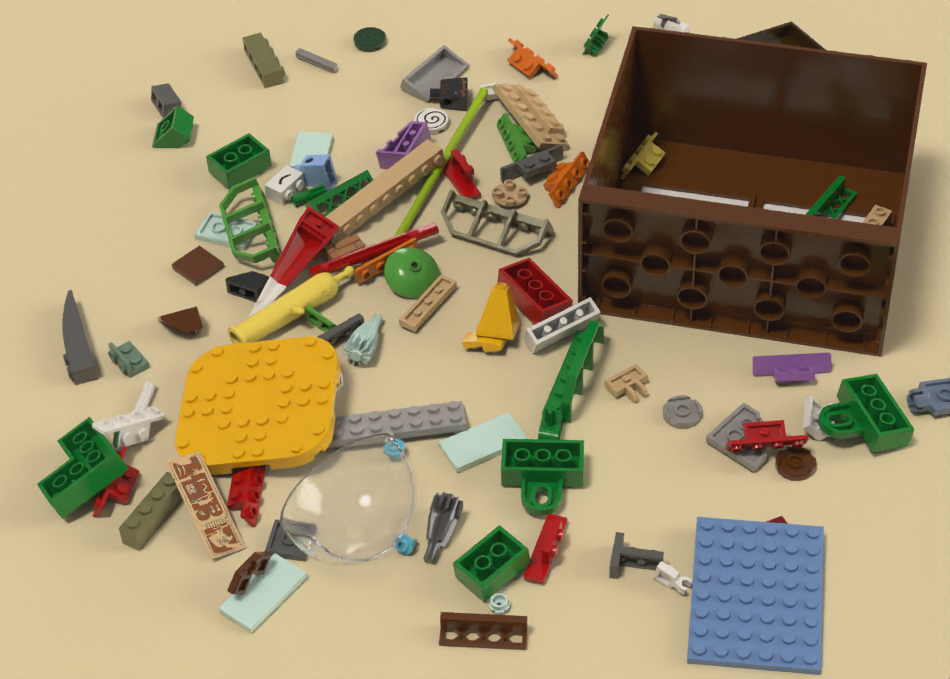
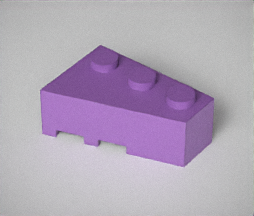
M411 121L397 133L398 136L393 141L389 140L386 142L387 146L382 150L378 149L376 155L380 168L389 169L427 139L431 140L427 122Z

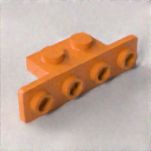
M508 39L510 44L516 49L507 59L512 66L530 79L540 68L544 69L554 78L558 77L554 72L556 70L555 67L550 63L546 65L544 63L545 60L539 55L535 57L534 52L528 47L526 49L523 48L524 45L519 40Z
M580 152L573 162L559 163L543 184L546 191L551 190L549 196L556 207L561 206L588 170L590 162L584 152Z
M412 238L382 255L360 262L362 266L355 269L356 282L360 284L383 272L388 257L396 250L405 247L418 248L417 239Z

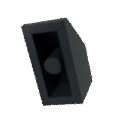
M250 271L227 277L225 279L227 293L256 303L269 276Z

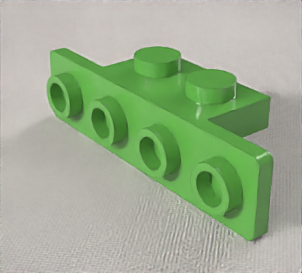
M503 113L497 122V128L513 163L526 158V152L534 154L537 148L531 138L520 125L512 124L507 113Z

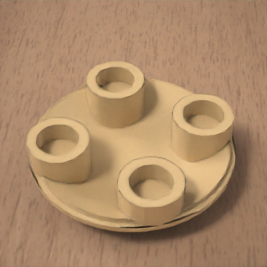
M508 179L503 184L492 189V197L500 205L513 207L521 205L527 200L528 190L515 184L513 180Z

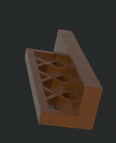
M441 612L439 646L526 650L527 616ZM445 632H454L458 636L454 639H445ZM470 633H476L479 638L469 640L466 636ZM492 634H497L501 637L498 641H490L488 639ZM513 635L522 636V643L512 642L509 638Z

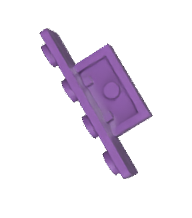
M830 353L754 356L752 358L754 376L773 375L775 382L782 384L789 383L790 381L806 383L809 380H815V373L831 372Z

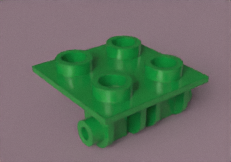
M607 14L605 19L601 18L596 25L598 29L594 28L589 35L591 39L588 38L583 46L585 47L583 55L586 51L591 56L597 55L608 40V33L602 31L601 28L609 14Z

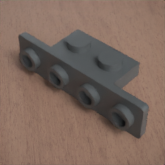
M559 144L501 167V182L504 183L505 180H513L521 176L527 179L557 167V162L563 160V146Z

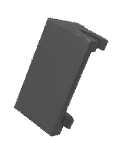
M169 83L151 86V101L162 118L168 115L174 107L181 106V100Z

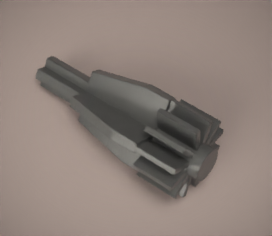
M443 492L442 495L440 493L434 495L427 525L426 539H428V546L423 558L426 563L435 564L439 549L445 547L455 530L457 519L459 520L464 506L463 501L451 493Z

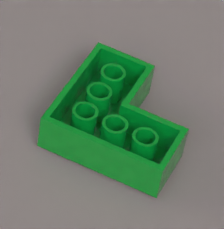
M90 416L57 440L69 457V460L37 483L50 505L62 519L72 514L75 509L89 501L92 496L105 489L108 484L122 476L129 469L107 438L92 428V423L94 422Z

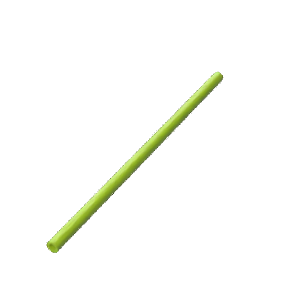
M482 87L443 152L444 162L433 169L394 236L403 234L410 228L448 163L451 151L456 149L487 96V88Z

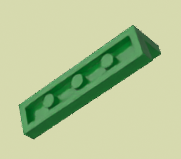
M366 170L305 204V207L307 209L309 206L320 213L317 206L320 204L327 205L326 213L322 214L326 217L339 207L332 204L334 196L341 197V204H343L345 199L351 198L346 196L349 188L355 189L357 193L363 189L360 188L362 181L367 179L370 183L373 181V178L369 171Z
M839 175L805 215L818 217L831 215L832 219H838L856 199L858 193L845 188L846 178ZM843 193L850 197L841 199V194ZM840 204L841 206L840 208L832 209V205Z

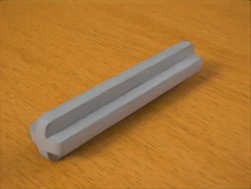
M301 48L295 51L296 57L333 73L338 70V64Z

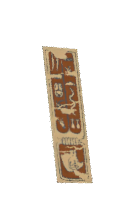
M200 451L167 461V467L173 479L175 478L176 486L211 560L245 549L246 546Z

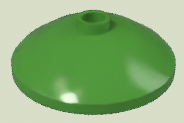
M405 247L396 250L388 257L384 267V277L389 287L395 293L406 298L416 299L439 277V268L436 261L427 252L418 248Z

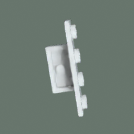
M148 407L147 409L133 411L126 415L102 419L99 422L92 423V428L103 435L114 433L112 446L119 449L123 446L126 447L149 440L151 422L165 419L166 414L159 411L156 407Z

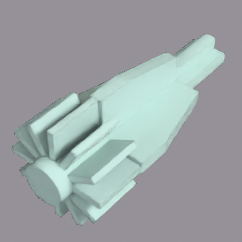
M375 313L369 323L366 321L353 331L350 339L345 344L343 355H349L346 360L352 359V365L356 361H358L359 366L363 363L366 365L374 354L379 338L377 330L383 321L381 314L377 315Z

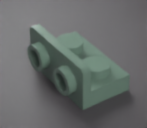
M130 341L118 347L112 342L108 344L110 359L113 362L116 361L122 373L125 372L129 378L150 368L149 362Z

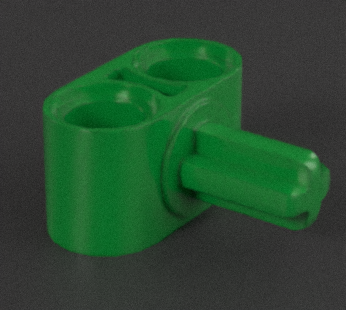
M552 405L546 407L545 412L542 414L538 439L560 440L563 414H558L557 409Z

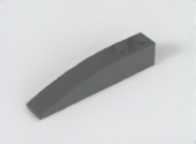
M69 290L64 304L62 333L66 350L63 358L65 365H70V367H67L69 379L73 378L75 385L97 380L98 377L73 292Z

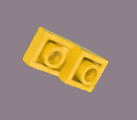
M476 332L467 333L462 344L464 349H477L482 346L484 353H496L503 349L507 339L477 336Z

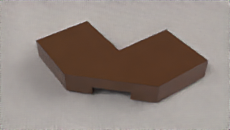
M266 551L254 552L235 571L227 591L231 594H244L252 575L265 573L271 554Z

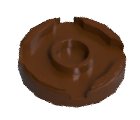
M789 446L787 449L778 452L775 459V468L778 474L785 479L802 481L811 477L815 472L816 458L806 448Z

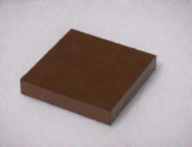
M201 246L196 247L172 264L173 270L196 286L224 267V263Z

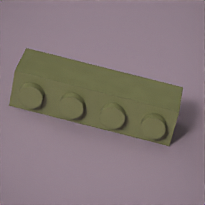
M261 32L242 37L244 51L264 88L283 84L284 68L283 66L280 67L278 57L274 56L273 48H269L267 38H264Z
M166 472L119 527L123 544L140 551L183 500L176 486L175 478L173 479L170 472Z

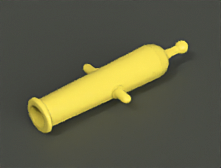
M347 266L344 271L334 276L327 272L316 274L235 327L229 326L227 332L232 344L256 342L306 314V306L315 309L331 300L337 294L338 283L347 276H353L355 269L352 266Z

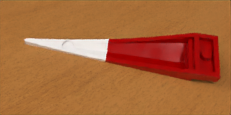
M307 207L299 218L249 317L271 304L327 246L339 228L337 224L311 207Z

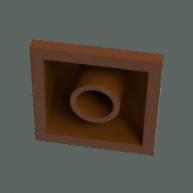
M197 306L157 317L158 321L181 333L188 332V336L198 334L199 329L203 328Z

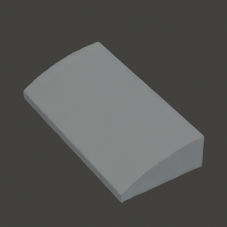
M443 45L402 80L400 88L411 96L428 102L430 100V88H440V81L442 79L456 78L469 67V64Z

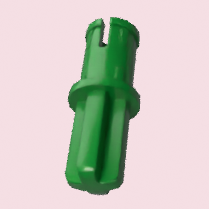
M323 184L309 190L306 188L303 192L291 196V201L296 207L325 193L326 188Z

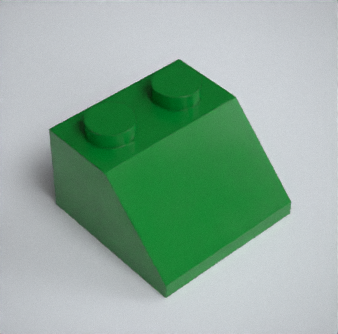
M176 106L157 124L152 147L180 148L183 144H187L191 139L190 133L194 126V116L181 107Z

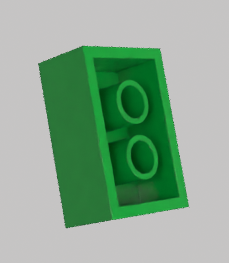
M250 133L206 156L209 173L228 189L272 166L270 150Z
M499 525L453 562L455 577L485 602L531 562L529 549Z

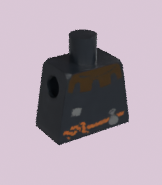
M468 77L442 79L440 81V88H430V99H440L441 108L467 111Z

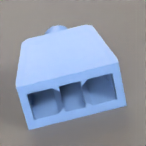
M328 154L307 155L300 164L294 166V169L303 172L306 186L314 188L323 184L326 191H329L338 182L331 156Z

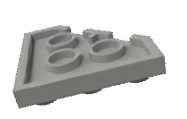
M745 403L741 404L706 436L707 443L753 472L767 459L765 447L757 451H753L751 448H744L740 452L725 450L727 441L744 440L743 423L760 422V412Z

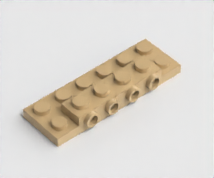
M494 84L493 91L538 149H549L559 144L563 146V150L568 149L569 144L562 135L564 125L559 123L556 115L551 113L548 105L543 103L539 94H536L533 89H525L520 84Z

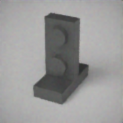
M616 532L610 560L609 578L618 579L620 566L656 571L661 561L664 562V552L624 547V533Z

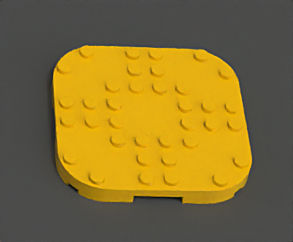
M309 336L216 346L201 355L190 366L186 377L175 437V447L179 457L200 451L211 475L233 473V468L269 465L271 470L293 468L315 460V455L321 450L324 452L328 448L334 434L336 418L334 405L336 388L340 384L341 365L333 346L321 338Z

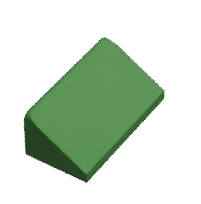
M306 306L307 320L322 331L327 332L337 326L310 306Z

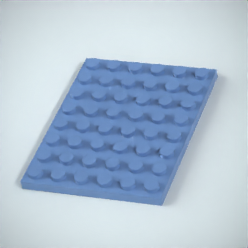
M697 517L687 664L820 675L823 526Z

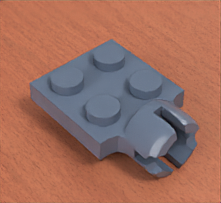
M950 378L923 381L919 383L918 388L908 391L910 394L907 396L908 407H913L910 408V411L916 413L927 410L933 416L950 414Z

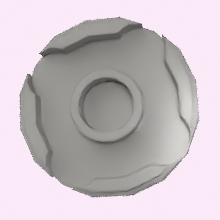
M686 395L671 397L663 406V418L671 427L689 429L695 427L700 422L702 406L696 399L694 401Z

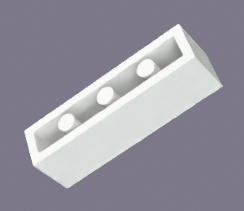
M589 297L526 329L523 340L532 354L576 333L577 330L580 331L586 328L590 320H598L601 312L592 298Z

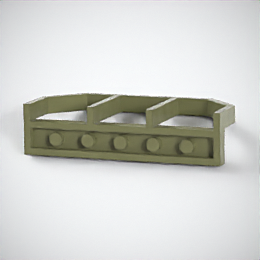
M451 189L441 209V214L452 236L517 257L541 246L545 235L552 236L554 231L549 219L545 218L544 221L517 213L516 209L513 208L510 211L488 204L484 199L481 202L458 195ZM451 203L458 210H469L470 213L476 215L468 234L453 230L447 216ZM483 215L493 221L496 219L501 220L505 224L497 244L474 237ZM512 224L517 225L522 230L528 231L530 229L539 234L536 240L520 248L512 249L503 246Z

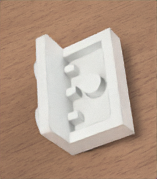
M812 396L804 399L803 429L816 440L821 441L829 437L818 425L820 411L825 406L821 405Z

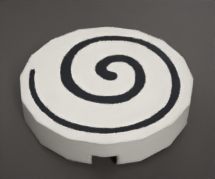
M438 108L423 109L415 116V121L427 122L430 134H437L442 129L444 131L449 125L447 113Z

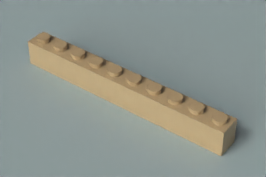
M427 139L328 214L326 218L337 224L339 228L327 246L341 241L350 235L355 229L363 225L368 219L376 215L381 209L389 205L424 176L428 175L429 172L444 162L443 149ZM324 249L313 259L314 261L324 255Z

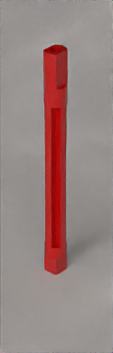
M433 222L308 268L310 277L324 272L331 274L347 266L377 257L412 238L420 241L439 234L438 226Z

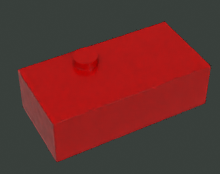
M530 258L498 270L497 283L502 282L510 286L515 305L535 325L572 306L573 300Z

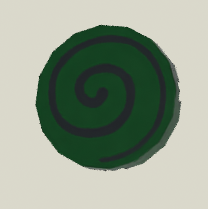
M376 27L362 28L354 34V45L361 51L373 52L377 48L381 49L386 44V34Z

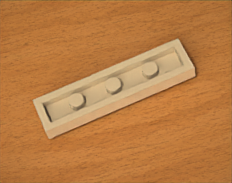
M440 275L399 319V325L416 332L457 287V282L444 275Z

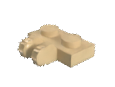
M635 364L606 379L605 387L615 397L626 393L629 400L636 402L638 396L633 388H636L642 397L647 396L648 391L642 383L648 381V375Z

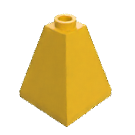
M498 282L495 283L478 324L476 335L514 340L520 328V320L510 286Z

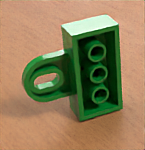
M878 374L842 379L837 393L840 403L827 405L820 411L818 425L823 432L838 439L862 436L872 452L907 447L914 432L913 426ZM838 419L845 421V423L833 424L830 422Z
M503 439L501 486H521V503L529 513L538 516L552 514L562 504L563 487H583L584 440ZM538 492L547 493L548 499L546 503L539 504L535 501Z

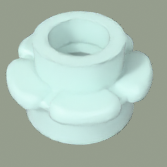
M502 593L494 594L490 599L489 608L491 611H495V613H503L510 607L507 597Z

